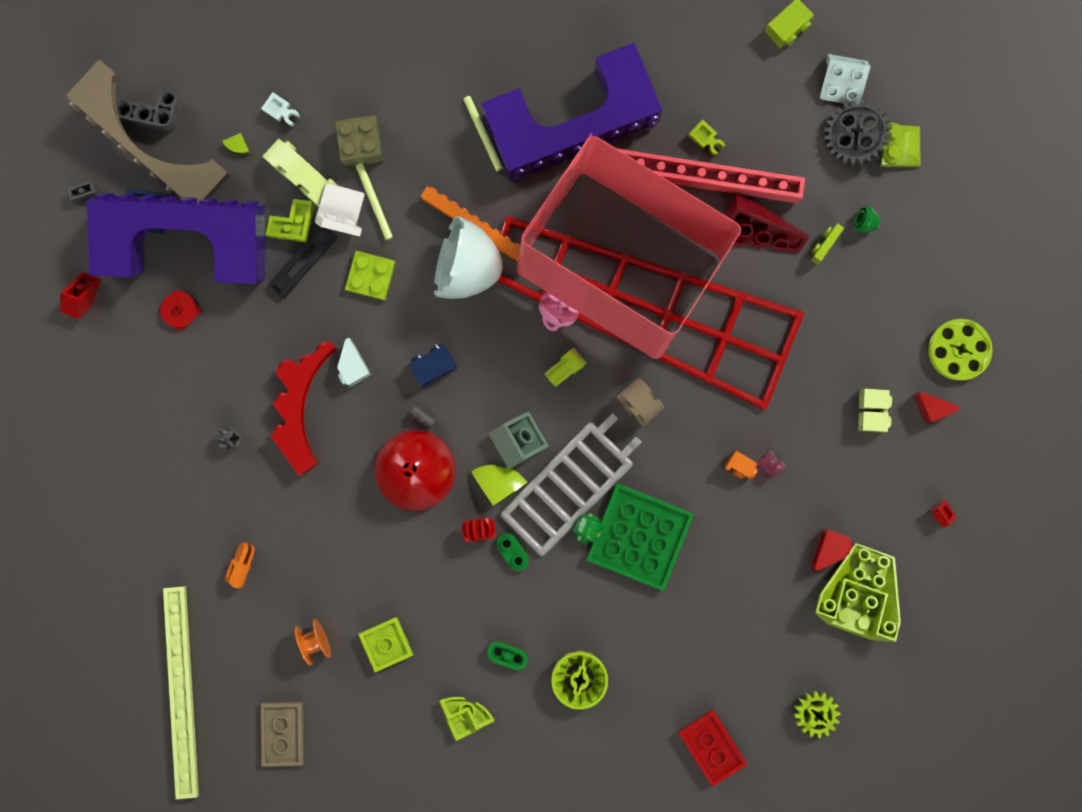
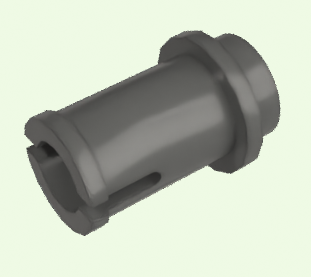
M415 406L409 414L412 417L411 420L415 419L429 430L436 419L421 410V406Z

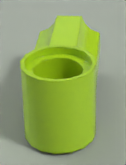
M572 348L560 358L556 365L545 373V376L557 387L571 374L574 375L582 369L587 362L575 348Z

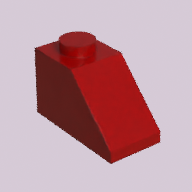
M81 272L60 293V312L79 320L90 309L101 279Z
M823 529L810 568L819 571L844 559L846 554L849 555L852 549V543H850L852 538Z

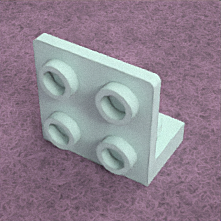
M828 54L826 59L828 67L820 99L843 104L846 102L849 105H852V101L855 100L856 104L859 105L871 67L868 61Z

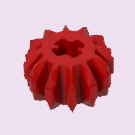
M479 518L464 521L461 529L463 540L465 542H478L494 539L496 537L494 519Z

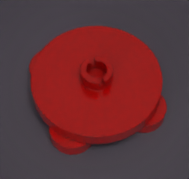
M177 290L163 300L159 313L168 325L178 331H183L186 326L194 321L195 317L200 315L201 308L196 305V302L190 295L186 294L183 290Z

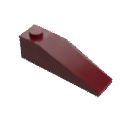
M738 194L735 195L725 212V216L738 223L741 228V232L733 244L734 246L752 245L758 249L770 247L776 251L799 253L810 238L809 235L758 203Z

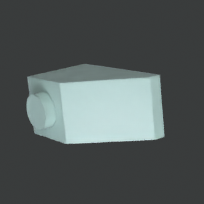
M347 338L344 342L337 367L340 373L337 375L343 385L347 384V386L352 387L372 374L353 341Z

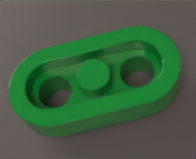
M504 533L499 536L497 548L508 565L515 571L526 569L529 564V557L516 537L510 533ZM509 540L511 546L508 548L504 547L503 541ZM521 557L523 560L522 564L517 565L515 558Z
M501 641L491 643L487 651L488 657L492 662L514 670L523 669L528 662V655L523 649ZM500 648L502 654L496 655L494 650ZM520 655L522 660L515 662L514 656Z

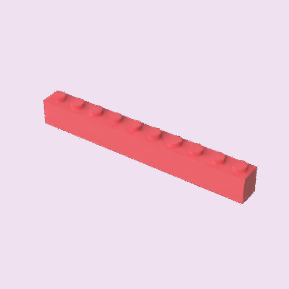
M618 149L675 185L796 204L803 198L805 178Z

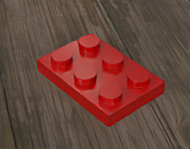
M713 709L678 731L712 787L748 765Z

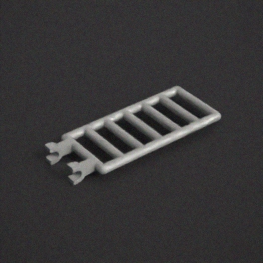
M613 413L598 428L593 423H588L500 512L501 518L538 555L544 556L575 525L579 516L585 515L633 466V462L628 456L642 441L634 437L621 451L604 434L618 420ZM590 432L623 464L615 473L582 442ZM576 447L608 478L601 487L568 457ZM561 462L594 493L586 502L553 471ZM547 476L579 507L571 517L539 486ZM532 491L565 522L557 531L524 500ZM517 506L523 509L550 536L543 546L510 515Z

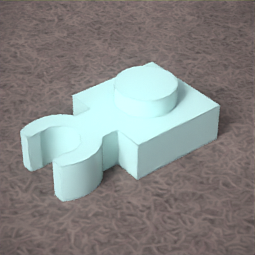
M273 92L261 108L279 122L284 118L291 127L294 126V123L289 120L290 117L294 115L300 118L296 110H288L291 106L290 103Z

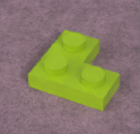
M293 199L289 218L269 216L266 236L307 243L315 205L313 201Z

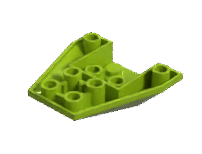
M855 543L849 555H846L820 593L815 614L828 625L860 637L896 642L901 618L895 557Z

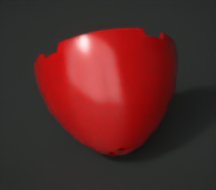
M407 430L387 440L378 452L374 467L375 480L383 497L394 506L408 511H423L442 502L452 489L456 476V462L448 445L433 433L422 430ZM406 463H410L408 468H403ZM414 464L417 468L416 472L412 470ZM404 472H409L412 476H406Z

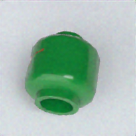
M590 513L580 515L573 527V532L577 535L576 540L586 545L588 541L591 543L596 542L603 529V525L600 523L602 520Z

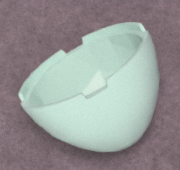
M456 216L449 226V229L452 230L449 238L443 241L435 272L434 283L438 285V291L435 290L434 294L440 298L459 299L479 294L496 283L503 269L501 255L492 239L483 229L471 221Z

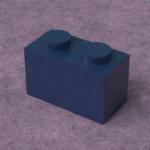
M441 344L431 348L430 353L425 356L423 354L415 356L409 364L421 387L458 369L446 345L441 346Z

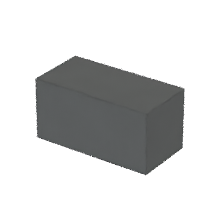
M93 181L67 188L70 200L74 203L90 199L95 194H99L96 183Z

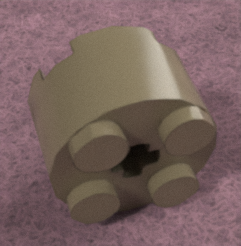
M637 378L616 397L623 404V408L629 415L633 414L638 424L644 427L665 407L660 399H657L651 392L652 390L649 386Z

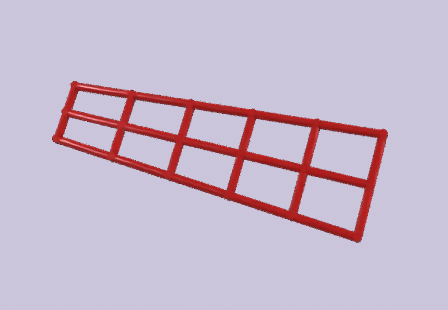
M507 216L500 231L501 235L507 236L511 226L526 230L530 223ZM543 228L539 234L561 242L554 259L560 265L569 244L619 260L609 286L579 274L576 275L611 297L662 316L659 327L664 330L667 329L670 320L682 324L686 318L674 313L685 282L702 288L708 283L706 280L684 272L672 270ZM627 263L677 279L666 309L617 290ZM500 275L497 282L538 302L546 293L543 289L541 293H538L503 275ZM709 282L705 289L736 299L723 332L689 318L683 323L687 327L719 339L707 372L705 373L665 353L658 359L765 410L769 406L784 364L787 361L788 354L804 317V312ZM743 301L794 317L780 355L730 335ZM579 313L578 321L632 346ZM727 343L776 362L762 400L714 377Z

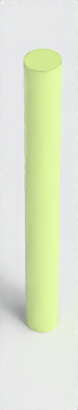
M471 96L465 97L463 99L496 172L504 169Z
M359 163L356 165V169L385 240L392 239V233L363 163Z

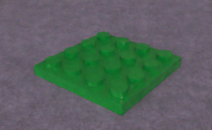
M617 483L601 522L603 529L597 541L592 544L587 561L664 591L694 514Z

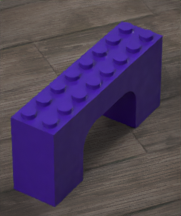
M635 43L596 57L595 74L605 95L606 102L599 109L565 123L546 127L535 122L530 115L520 88L481 103L483 117L510 181H520L526 178L527 174L532 172L534 174L540 173L545 170V167L550 165L553 167L558 166L564 162L563 160L570 157L574 159L591 133L592 136H596L606 143L613 144L619 141L622 136L627 135L630 137L637 134L640 129L645 127L646 129H651L657 125L662 114V107Z
M115 193L95 194V198L87 199L89 275L133 277L143 273L144 238L149 229L157 228L193 230L206 235L214 249V282L256 284L265 279V205H259V201L250 200L238 204V200L227 199L219 203L218 199L214 198L197 201L195 197H185L184 199L177 200L175 196H164V198L156 199L155 195L136 197L135 194H123L115 196Z

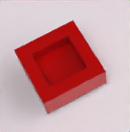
M946 500L939 502L931 511L935 520L940 523L942 528L949 526L957 517Z

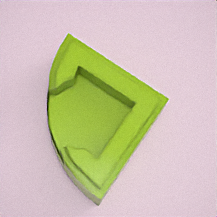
M241 133L222 141L234 153L242 155L250 153Z

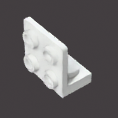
M325 183L315 223L324 228L360 236L362 228L356 224L364 193Z

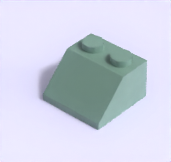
M529 411L488 433L508 469L549 447Z

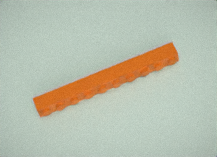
M426 187L420 196L421 200L451 220L459 216L471 221L483 229L500 252L518 262L520 244L513 243L512 239L508 236H502L499 230H493L488 223H483L476 215L472 216L469 214L467 209H461L455 201L451 202L444 194L440 195L437 193L435 188Z

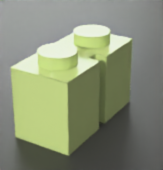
M860 390L859 409L880 410V412L859 413L858 431L888 432V428L891 427V416L888 413V409L892 406V396L889 395L890 390Z

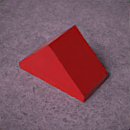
M917 392L914 395L925 423L934 422L960 409V406L924 392Z

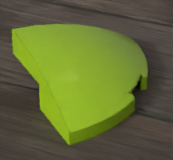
M485 465L471 471L493 506L528 483L518 472L508 469V467Z
M450 697L439 701L455 742L495 721L489 711L478 702L473 704L465 701L464 697Z

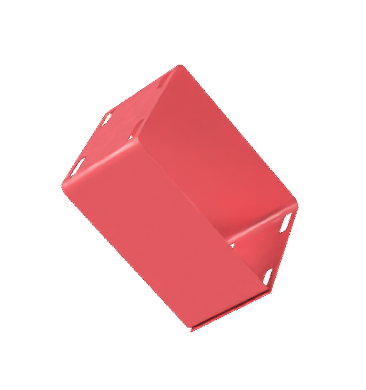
M591 133L523 233L516 270L523 278L648 356L658 359L663 356L739 236L741 228L735 221L600 138L592 136ZM585 174L719 257L720 263L677 332H667L531 247L580 175Z

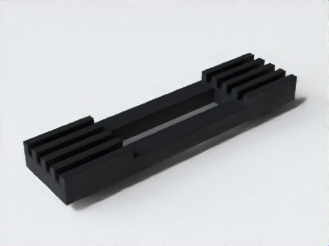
M319 226L309 237L307 243L301 246L268 285L285 299L318 259L335 243L338 237L328 228ZM315 244L318 250L291 278L287 273L309 248Z

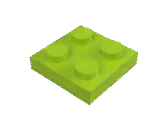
M355 251L345 290L385 301L396 262L387 258Z
M398 616L358 634L374 672L414 655Z

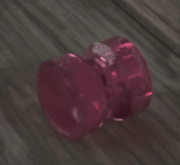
M772 450L767 452L757 462V466L760 469H764L770 479L774 478L786 466L782 460H778L775 457L776 454Z

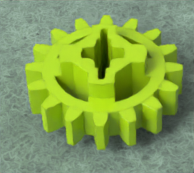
M813 691L812 696L805 693L806 699L799 698L800 706H794L798 713H794L793 716L799 718L795 722L796 725L802 726L801 731L803 733L808 731L810 737H813L814 733L818 738H821L822 733L829 736L828 730L835 731L834 723H840L836 716L841 715V713L835 710L838 704L832 703L833 698L831 696L826 698V693L821 692L820 696L816 691ZM813 701H819L818 704H810ZM806 709L807 717L804 720V710ZM811 709L819 712L823 720L817 718L811 711ZM830 710V718L828 719L827 712ZM816 725H824V726L819 727V728H813V727H815Z

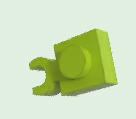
M704 120L688 135L702 150L708 146L710 154L715 157L718 152L714 149V146L718 145L722 149L725 147V143L722 140L714 138L717 132Z

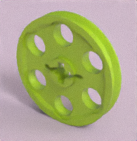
M968 319L951 320L939 326L932 334L928 346L929 358L936 371L948 379L956 381L972 379L980 375L988 367L992 358V342L986 330L976 322ZM965 325L972 328V334L969 337L965 336L962 332ZM945 328L950 329L952 332V337L949 340L942 336V331ZM978 341L985 344L984 352L976 350L975 345ZM962 345V349L967 353L958 354L959 351L955 347ZM937 347L945 350L943 358H938L935 355ZM971 360L978 363L976 371H971L968 367ZM951 363H955L958 366V372L955 375L948 371V366Z

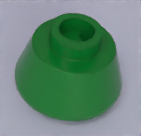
M870 206L862 207L854 217V228L858 233H871L878 229L880 225L878 213Z

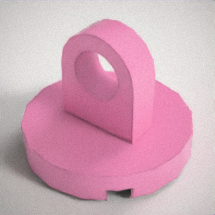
M547 292L539 301V310L543 316L544 326L550 331H556L561 326L572 325L579 316L578 311Z

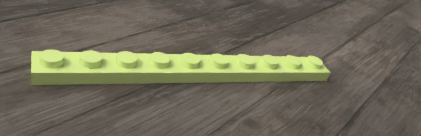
M186 586L163 588L175 795L176 799L197 798L199 796L187 592Z

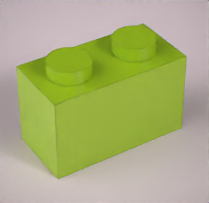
M794 0L767 25L764 32L781 49L786 44L788 46L797 39L796 35L800 31L804 33L812 25L811 20L814 14L800 0Z

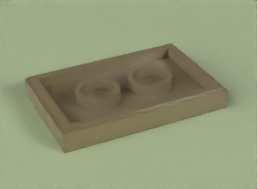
M303 701L260 703L261 767L303 766Z

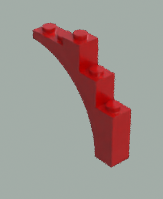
M324 341L316 347L317 351L311 355L309 353L300 358L299 364L293 359H286L275 370L289 391H283L275 397L276 401L273 402V405L286 421V424L281 423L273 429L274 433L270 436L299 476L305 475L320 464L314 456L307 439L304 410L312 380L322 364L338 350L330 341L328 343Z

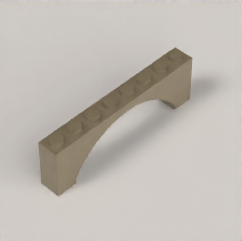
M99 59L66 95L71 100L68 104L78 112L80 110L84 111L87 114L85 119L93 126L100 125L103 128L102 134L109 140L113 138L119 142L117 147L125 154L129 152L135 156L133 161L142 169L145 166L150 169L149 175L158 183L160 180L166 183L165 189L173 196L178 194L183 199L185 197H195L197 201L210 198L230 175L213 159L202 164L179 165L160 161L141 151L126 134L118 115L116 81L120 77Z

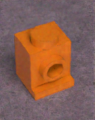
M733 451L723 469L726 471L732 469V474L740 479L745 477L752 480L758 469L755 467L758 463L738 451Z

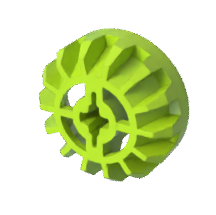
M582 650L566 653L565 656L556 662L552 671L553 691L558 700L567 707L573 709L593 707L601 701L607 691L608 674L603 662L592 653ZM579 663L578 669L572 671L571 674L566 673L569 667ZM586 665L592 670L594 679L589 678L586 672ZM582 670V676L585 681H581L577 689V681L574 678H578ZM565 676L570 677L573 691L567 686ZM589 682L593 683L588 690L581 692V690L588 686Z

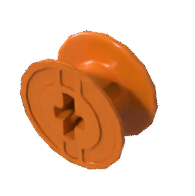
M317 619L313 620L314 631L304 634L298 626L295 627L298 647L309 666L313 665L312 654L322 650L327 658L331 657L328 639Z

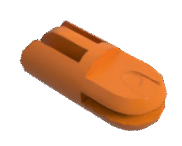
M243 542L238 546L226 572L225 580L234 588H241L251 568L250 563L254 556L255 548L247 542Z

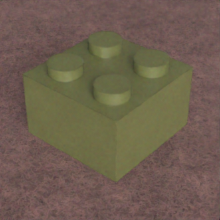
M376 115L335 121L340 159L344 167L355 166L359 163L369 164L384 161L379 121Z

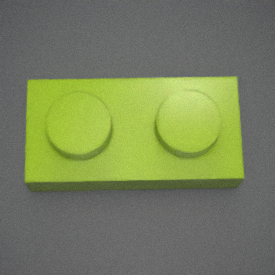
M838 223L833 228L829 226L823 234L825 240L822 244L817 243L811 252L814 254L811 258L812 262L818 264L822 261L843 231V226Z

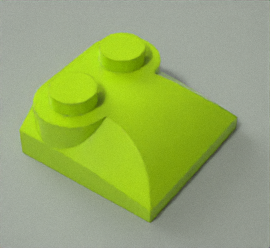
M889 123L892 125V129L887 132L892 133V138H886L890 145H883L885 153L879 152V167H920V126Z

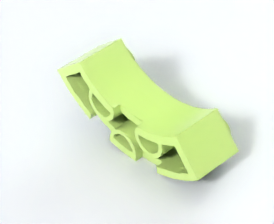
M278 139L262 157L295 186L298 187L300 184L301 186L298 189L319 207L325 183L337 184L331 179L327 181L295 152L296 148L289 141L284 143Z

